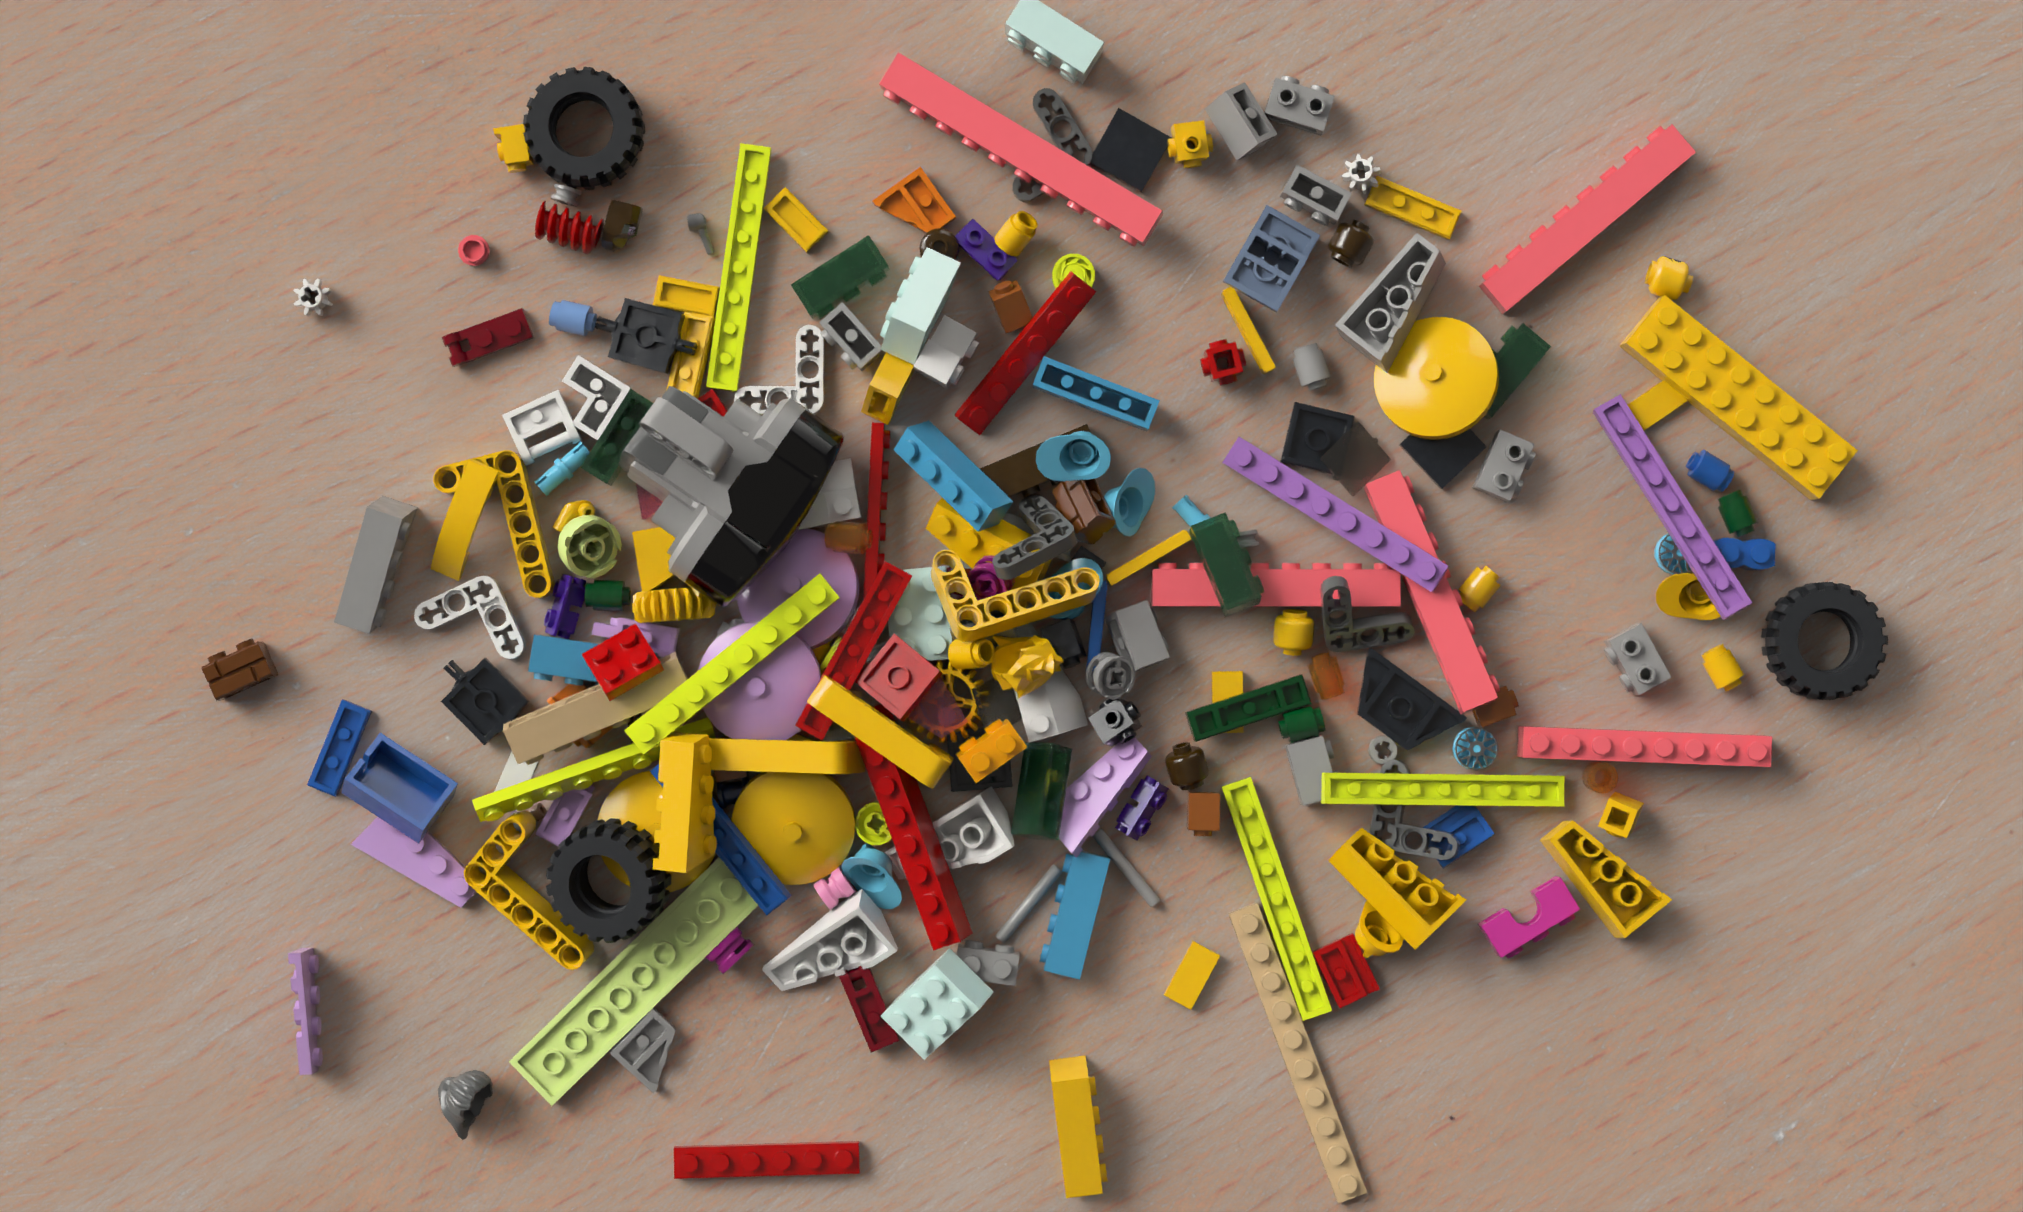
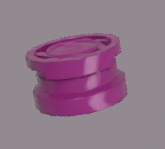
M993 555L984 556L978 560L967 575L977 601L1010 591L1015 583V578L1004 580L997 577L993 563L986 562H992Z
M738 927L706 956L710 962H716L719 966L718 970L722 974L730 969L754 945L750 939L745 940L741 936L742 931Z

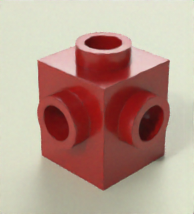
M1227 339L1209 343L1210 348L1204 351L1205 358L1200 359L1204 377L1210 376L1211 382L1219 381L1220 386L1238 381L1237 376L1244 372L1242 367L1247 366L1243 349H1237L1236 342L1228 343ZM1218 359H1226L1228 367L1226 369L1218 368L1216 364Z

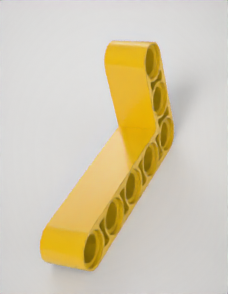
M503 450L472 458L499 470L495 484H498L525 592L534 598L550 596L553 593L555 580L526 465L521 456L513 451ZM512 456L515 458L517 466L513 472L505 473L502 469L503 460ZM470 459L438 468L433 476L435 487L441 492L454 494ZM447 472H453L456 475L457 481L451 488L444 487L442 482L443 476ZM520 486L524 491V497L520 502L513 503L510 500V491L512 488ZM523 516H528L532 524L530 530L526 533H521L517 528V522ZM530 546H535L539 551V557L533 563H528L524 557L525 550ZM537 576H543L547 582L546 589L541 593H536L532 588V581Z
M939 551L934 556L931 568V579L952 632L962 642H972L1087 605L1094 600L1100 582L1096 571L1083 567L977 601L962 562L954 551ZM941 565L950 566L953 569V571L943 572L938 567ZM1087 583L1091 589L1083 590L1077 584ZM958 592L964 598L956 600L950 597L949 594ZM1058 592L1062 598L1053 599L1048 593ZM1028 601L1033 607L1029 609L1023 608L1019 602ZM997 610L1002 612L1004 616L1002 618H995L989 612ZM971 620L975 626L968 628L963 626L960 621Z
M824 675L807 700L818 711L931 789L935 788L953 761V757L933 743H930L929 746L826 675Z
M709 738V746L712 748L711 770L816 774L865 772V764L856 741Z
M527 810L515 811L498 826L468 863L464 870L465 881L560 965L570 970L578 969L593 954V941H590L588 939L589 936L586 934L580 937L573 933L574 927L571 924L565 926L560 921L563 916L559 910L554 912L550 902L507 866L536 828L535 817ZM513 823L518 824L522 832L517 831ZM496 844L502 847L504 854L497 850ZM478 866L484 868L487 875L481 873ZM502 886L508 889L510 895L504 893ZM525 907L530 908L533 912V915H530L526 911ZM548 927L553 928V929L555 930L557 936H556V935H553V934L549 931ZM571 947L576 948L579 951L580 956L576 955L572 951Z

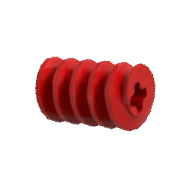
M544 201L537 214L535 236L541 240L547 234V241L552 244L559 237V245L561 247L567 246L570 242L571 249L577 251L582 245L583 253L588 255L596 248L599 242L604 219L601 218L595 226L593 225L592 215H589L585 222H582L580 211H577L574 217L570 218L569 208L566 207L560 215L558 214L557 204L554 203L548 211L546 210V201Z

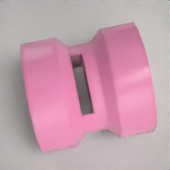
M840 867L831 872V876L827 881L820 879L813 884L817 893L830 910L838 905L839 898H848L856 893L853 885L842 873Z

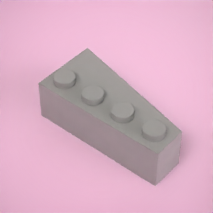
M1416 233L1335 324L1339 334L1346 342L1386 373H1388L1446 264L1441 251Z
M382 496L366 508L334 620L335 623L370 634L377 626H382L387 612L384 606L387 598L389 599L395 585L393 579L396 570L401 564L403 549L418 507Z

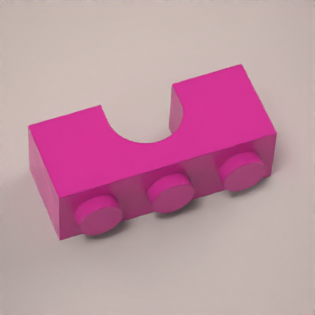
M1554 876L1530 891L1537 905L1536 914L1530 921L1518 923L1507 909L1502 908L1478 923L1497 956L1500 958L1506 956L1509 959L1523 950L1522 945L1531 939L1535 943L1549 935L1548 929L1557 923L1559 926H1563L1576 918L1574 913L1579 911L1580 908L1561 877Z

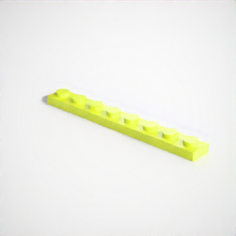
M740 143L706 383L707 388L738 391L772 151L771 147Z
M819 573L624 731L643 755L647 754L662 739L672 734L829 608L840 597L822 574Z
M708 717L681 726L674 731L709 735V738H715L714 730ZM635 743L475 798L472 800L480 822L485 820L495 821L500 819L505 813L529 809L534 803L545 799L555 800L561 797L563 793L573 789L583 790L590 787L593 782L617 778L622 772L630 769L646 768L653 761L659 760L660 743L645 755H643Z
M1322 773L1321 804L1564 807L1565 776Z
M1247 777L1221 786L1301 1018L1305 1021L1332 1011L1253 781L1251 777Z

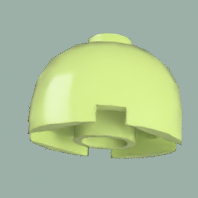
M582 515L572 519L563 527L559 534L557 547L560 559L570 571L579 576L594 579L605 575L614 567L617 562L615 557L617 551H621L622 543L620 534L614 525L598 516Z

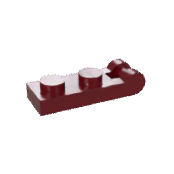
M521 308L464 330L447 334L442 337L444 346L448 347L451 353L449 360L452 367H456L533 339L534 336L525 311ZM468 340L471 350L463 352L460 342Z
M859 966L849 971L846 969V974L839 977L870 1052L872 1053L900 1041L897 1032L881 1017L887 1007L871 968L863 969L862 966ZM863 978L866 987L856 991L853 982Z

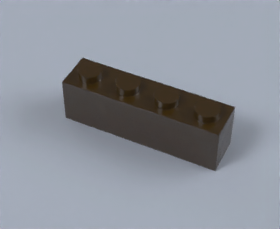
M1085 424L1061 435H1071L1078 431L1090 432V429ZM1042 443L979 468L1009 498L1022 493L1024 498L1041 491L1039 485L1049 481L1052 486L1064 482L1053 481L1045 477L1038 470L1036 453Z

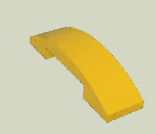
M473 459L468 461L443 522L435 547L431 570L457 581L461 579L470 554L468 551L485 503L491 496L499 470Z

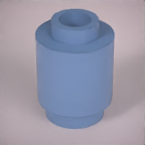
M566 300L561 302L555 301L549 315V325L555 326L556 330L581 336H587L589 331L593 332L597 322V314L593 313L592 306Z

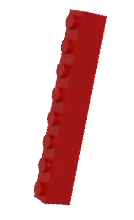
M881 703L872 706L895 722L892 713ZM855 737L933 951L963 941L973 932L917 780Z

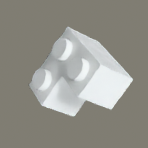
M944 315L931 340L928 339L913 366L915 372L948 389L950 384L956 386L964 372V367L961 366L964 358L968 357L971 359L979 345V342L975 340L977 333Z
M579 355L562 380L568 386L588 397L572 425L603 443L635 390Z

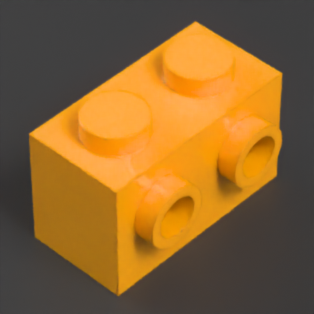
M1008 719L994 721L984 729L986 733L976 740L975 737H972L959 746L961 751L956 755L975 783L1027 748Z

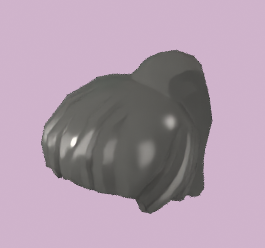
M477 1070L467 1071L457 1077H446L438 1088L442 1113L462 1140L467 1138L469 1127L480 1114L485 1099L493 1095V1083L490 1077L484 1072Z

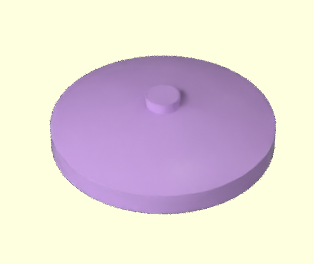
M806 528L798 530L790 542L787 538L791 532L781 533L780 535L784 537L778 547L774 545L766 562L761 542L750 552L738 576L737 603L744 622L761 621L821 573L840 599L797 632L811 649H815L833 640L850 622L859 598V578L853 560L837 541L822 532Z
M760 621L741 623L723 632L706 650L698 670ZM796 633L706 705L703 710L714 726L732 739L786 740L801 730L795 724L822 676L818 660L811 647Z

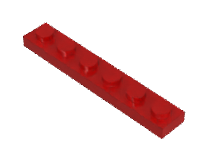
M1070 271L954 414L955 417L978 435H981L1095 295L1096 291Z
M872 422L864 598L885 561V553H879L880 541H886V523L881 522V510H887L888 492H882L883 479H889V461H884V449H890L891 430H885L884 423Z
M884 561L818 684L826 675L850 691L912 575ZM807 702L795 726L823 740L833 720Z
M859 1141L674 1146V1179L860 1174Z

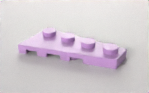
M1135 737L1123 744L1119 742L1038 814L1077 858L1083 850L1081 848L1082 844L1089 835L1092 837L1100 827L1098 825L1099 821L1108 810H1113L1118 803L1117 797L1124 788L1130 787L1152 756Z
M377 817L351 844L460 908L477 893L465 881L464 870L466 867L429 831L418 844Z
M300 948L288 953L289 964H295L293 977L290 978L291 991L298 994L299 999L296 1000L295 1007L293 1008L294 1021L296 1025H301L302 1030L298 1031L296 1035L300 1075H310L319 1071L318 1066H322L323 1062L322 1048L317 1047V1035L321 1034V1018L316 1017V1004L320 1002L319 986H315L314 973H318L319 960L317 955H313V948Z

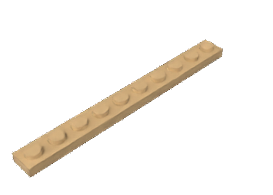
M1254 903L1228 913L1336 1200L1339 1204L1367 1193L1259 905Z

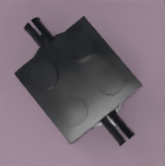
M628 298L624 299L621 313L615 321L599 316L596 321L607 324V326L595 323L596 329L611 332L612 344L608 354L609 358L661 373H669L672 359L677 351L694 355L696 351L685 346L697 349L696 342L681 339L680 332L685 318L684 314Z
M484 658L474 669L464 672L454 660H451L448 663L449 665L443 668L456 682L452 691L441 702L483 745H486L496 734L502 732L503 724L515 720L518 712L530 702L487 658Z

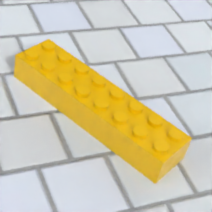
M1666 295L1661 296L1654 302L1620 344L1624 351L1660 380H1664L1688 399L1691 405L1809 500L1819 499L1858 451Z

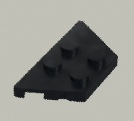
M1368 649L1357 715L1408 751L1467 719L1465 715H1461L1458 710L1374 649Z

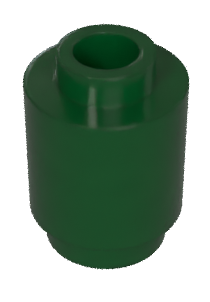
M1741 489L1718 499L1720 504L1718 509L1729 534L1736 533L1737 537H1741L1755 531L1753 525L1758 523V520L1747 495L1743 496Z
M594 580V583H586V607H593L594 611H624V606L630 605L631 588L625 587V581Z
M1310 706L1283 713V720L1278 721L1282 738H1288L1290 744L1318 737L1319 733L1326 731L1319 707L1312 709Z

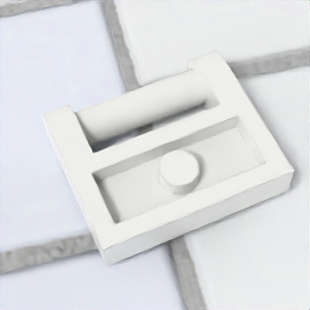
M560 390L549 393L502 415L526 466L534 463L535 458L573 442V444L582 441L578 428L572 425L573 418ZM561 423L564 424L567 430L530 448L525 441Z

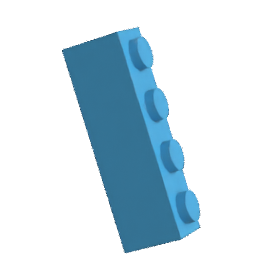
M1045 356L1042 359L1032 386L1034 389L1146 432L1149 430L1160 401Z
M929 420L907 427L894 448V451L978 532L998 525L1014 502Z
M534 634L528 672H534V679L552 681L554 675L565 677L564 683L583 686L584 680L595 681L596 685H598L599 683L582 656V653L598 644Z
M1081 851L1077 858L1073 854H1066L1062 872L1067 873L1065 885H1058L1054 901L1060 903L1057 915L1051 914L1047 932L1052 933L1049 945L1043 944L1039 962L1045 963L1044 971L1080 980L1110 862L1109 857Z

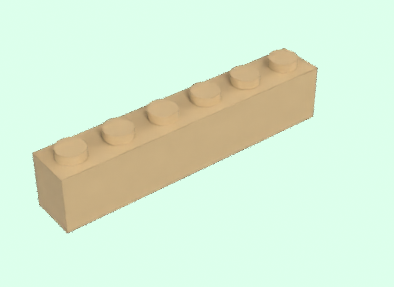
M674 652L659 658L664 671L611 701L608 700L598 684L503 724V733L517 764L526 762L527 765L533 764L544 758V753L555 750L556 753L570 748L573 745L572 742L582 737L584 740L595 738L601 734V729L611 725L613 728H618L630 722V717L639 713L644 715L688 679L677 653Z

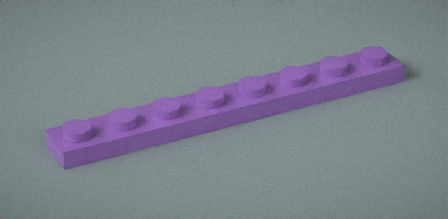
M1621 394L1595 408L1593 414L1723 621L1749 607L1752 601Z
M1241 437L1237 438L1222 462L1432 593L1449 568L1445 563Z

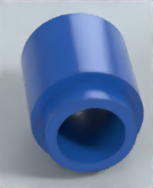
M1702 450L1700 453L1694 452L1686 464V468L1689 469L1687 475L1712 491L1718 490L1723 492L1732 481L1735 473L1730 469L1729 464L1706 450Z

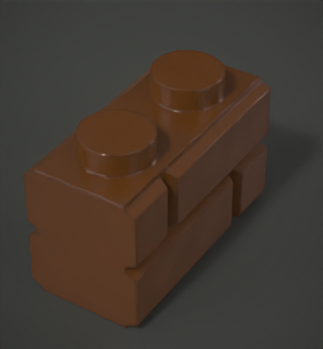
M1095 479L1061 482L1052 490L1057 501L1055 508L1073 525L1077 541L1090 545L1095 544L1103 536V533L1108 532L1116 524Z
M252 638L237 644L236 648L238 651L226 655L225 651L207 658L209 664L202 666V671L216 701L227 699L278 676V671L264 642L258 641L255 643Z

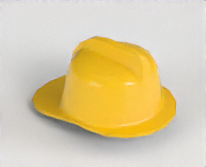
M1681 573L1669 576L1657 588L1656 603L1659 609L1667 615L1698 620H1713L1721 617L1694 573Z
M1366 900L1355 930V939L1364 950L1363 957L1368 958L1371 955L1383 956L1399 951L1404 938Z

